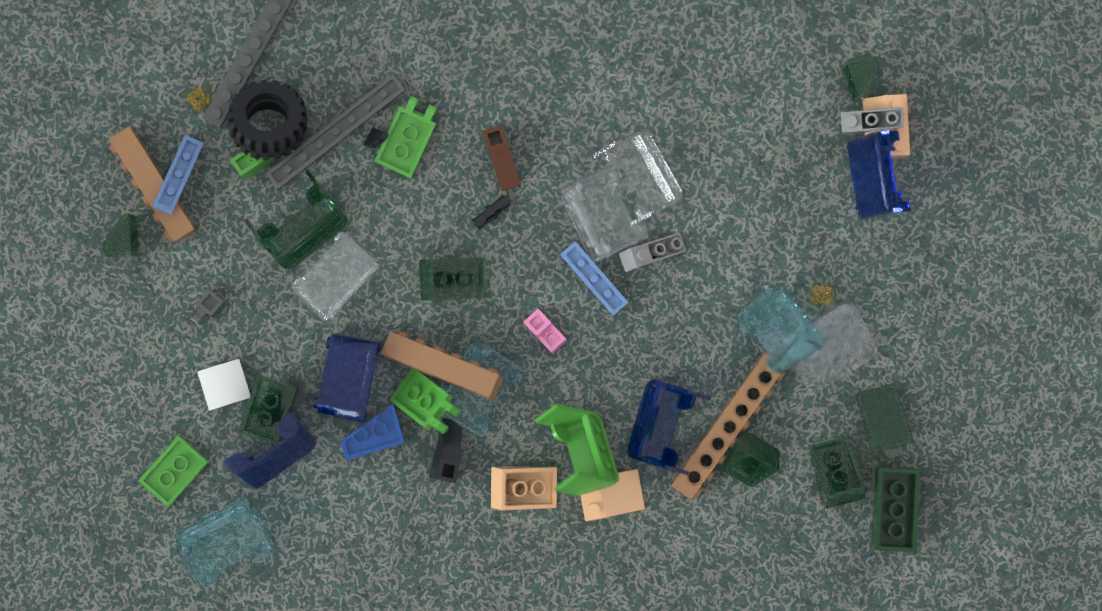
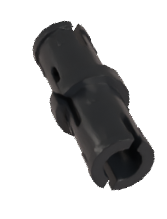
M502 195L493 204L487 205L486 209L472 219V221L480 230L492 219H497V215L511 204Z

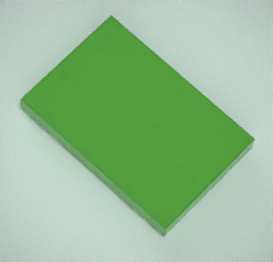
M178 435L138 481L169 508L210 461L181 435Z

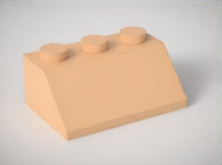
M907 94L883 95L863 99V110L903 107L904 128L865 133L866 159L905 158L910 155Z

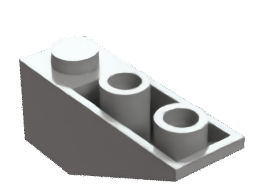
M903 107L841 112L842 133L853 135L904 128Z
M679 232L620 252L619 255L625 272L686 252V248Z

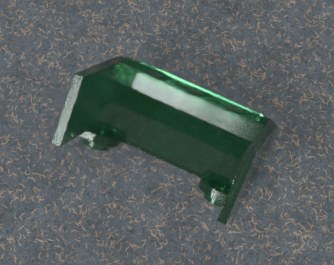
M309 170L305 173L314 184L306 193V199L310 204L284 225L278 228L273 223H267L257 230L248 219L244 220L256 239L285 269H291L298 265L347 224L345 214Z

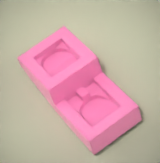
M539 309L523 322L552 354L567 341Z

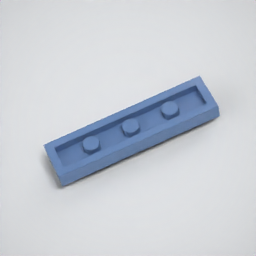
M187 135L184 136L152 207L172 215L203 147V142Z
M576 241L560 254L613 316L629 303Z

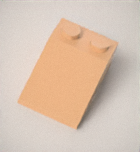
M491 467V508L498 510L557 508V492L554 489L557 486V467Z
M638 469L618 472L619 481L611 487L581 495L585 521L645 509Z

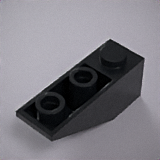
M442 418V423L448 426V429L444 434L439 431L429 477L456 483L460 466L462 422Z

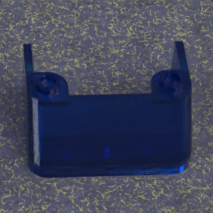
M657 380L649 381L645 387L628 444L627 453L629 457L666 470L688 475L689 471L676 467L678 454L676 450L670 448L681 409L690 410L695 403L696 397L710 400L711 396Z

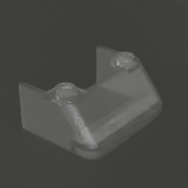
M639 130L613 141L592 155L593 159L605 155L606 161L614 167L621 165L640 198L635 204V212L639 218L629 223L631 227L669 208L683 198L678 183L652 137L645 130Z

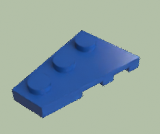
M394 404L341 440L346 460L405 443Z

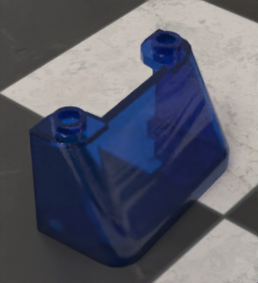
M898 130L878 131L848 142L847 153L849 155L855 193L856 212L862 219H873L911 211L909 201H903L900 197L903 195L902 191H896L890 152L896 151L895 147L892 146L895 141L900 140Z
M334 333L332 337L327 338L326 349H329L320 396H316L314 408L317 409V413L361 423L366 422L368 414L366 407L369 405L368 401L378 360L376 356L380 353L382 343Z
M291 412L279 421L278 430L283 437L282 440L257 458H254V456L246 457L241 453L231 455L223 461L228 469L251 488H260L315 448L316 439L297 412Z

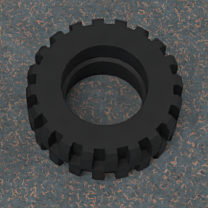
M267 79L261 80L260 83L254 81L249 83V87L243 86L239 89L240 94L236 93L233 96L228 108L229 131L236 147H240L244 154L250 153L252 158L262 157V160L269 161V158L278 160L281 159V155L287 157L291 154L292 149L297 150L300 147V142H303L305 132L307 131V111L303 98L299 97V93L295 89L290 90V85L286 83L281 85L277 80L267 82ZM265 109L276 110L287 118L283 126L272 131L259 130L249 123V119L253 114Z

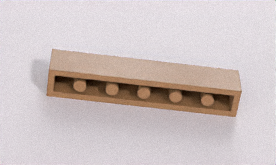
M129 126L109 139L111 142L109 147L115 156L119 155L122 162L120 165L126 173L130 172L133 177L131 182L134 187L142 191L144 196L141 198L146 206L152 207L165 178L134 129ZM179 200L172 215L152 207L155 212L152 215L158 224L162 223L165 230L163 233L169 241L172 240L178 243L197 231Z
M398 331L397 334L389 333L380 353L385 358L491 401L495 400L503 382V378L498 375L499 371L490 367L487 370L480 367V363L470 360L469 363L463 361V357L455 353L448 355L444 353V349L438 346L428 347L425 341L418 338L415 341L408 339L409 335Z

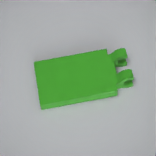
M413 96L410 97L406 108L399 106L387 132L388 137L382 143L374 162L409 178H412L437 123L432 122V119L438 109L429 104L425 115L416 111L419 99Z
M414 369L409 371L389 399L425 429L430 430L433 426L443 434L448 429V426L440 421L444 413L447 411L456 417L461 411L450 403L453 398L450 394L421 372Z

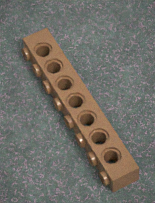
M764 352L671 482L670 485L689 499L697 498L703 490L701 485L705 480L709 481L715 473L713 468L717 463L721 465L727 456L725 454L728 447H734L739 439L736 436L740 430L744 432L749 426L750 421L748 419L752 414L756 415L762 407L760 402L764 397L767 399L774 390L772 385L775 381L779 382L786 373L783 370L786 366L768 353ZM763 371L768 372L770 375L767 383L760 381L759 376ZM751 388H755L758 391V397L754 400L748 397V391ZM742 404L746 407V414L738 416L736 408ZM728 421H732L735 425L731 433H727L724 430V425ZM715 438H721L723 441V446L720 449H714L712 446ZM705 454L711 457V463L707 466H703L700 462L701 457ZM692 471L699 473V480L697 482L689 481L688 476Z

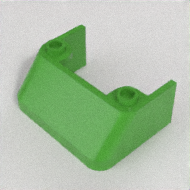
M555 404L535 419L537 424L551 426L553 437L567 444L575 471L572 476L554 488L555 492L580 496L611 487L619 481V475L604 425L597 413Z

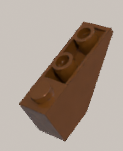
M502 125L482 131L501 190L505 191L520 186L521 183Z

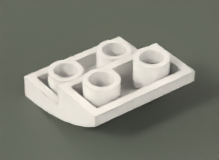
M239 359L197 372L209 411L251 398Z

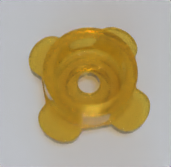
M197 87L195 91L186 96L187 102L193 105L195 111H200L205 104L208 105L211 101L210 97L204 94V90L201 87Z
M814 285L812 287L813 298L811 302L814 305L818 303L829 305L831 303L830 292L832 288L829 285L825 287Z

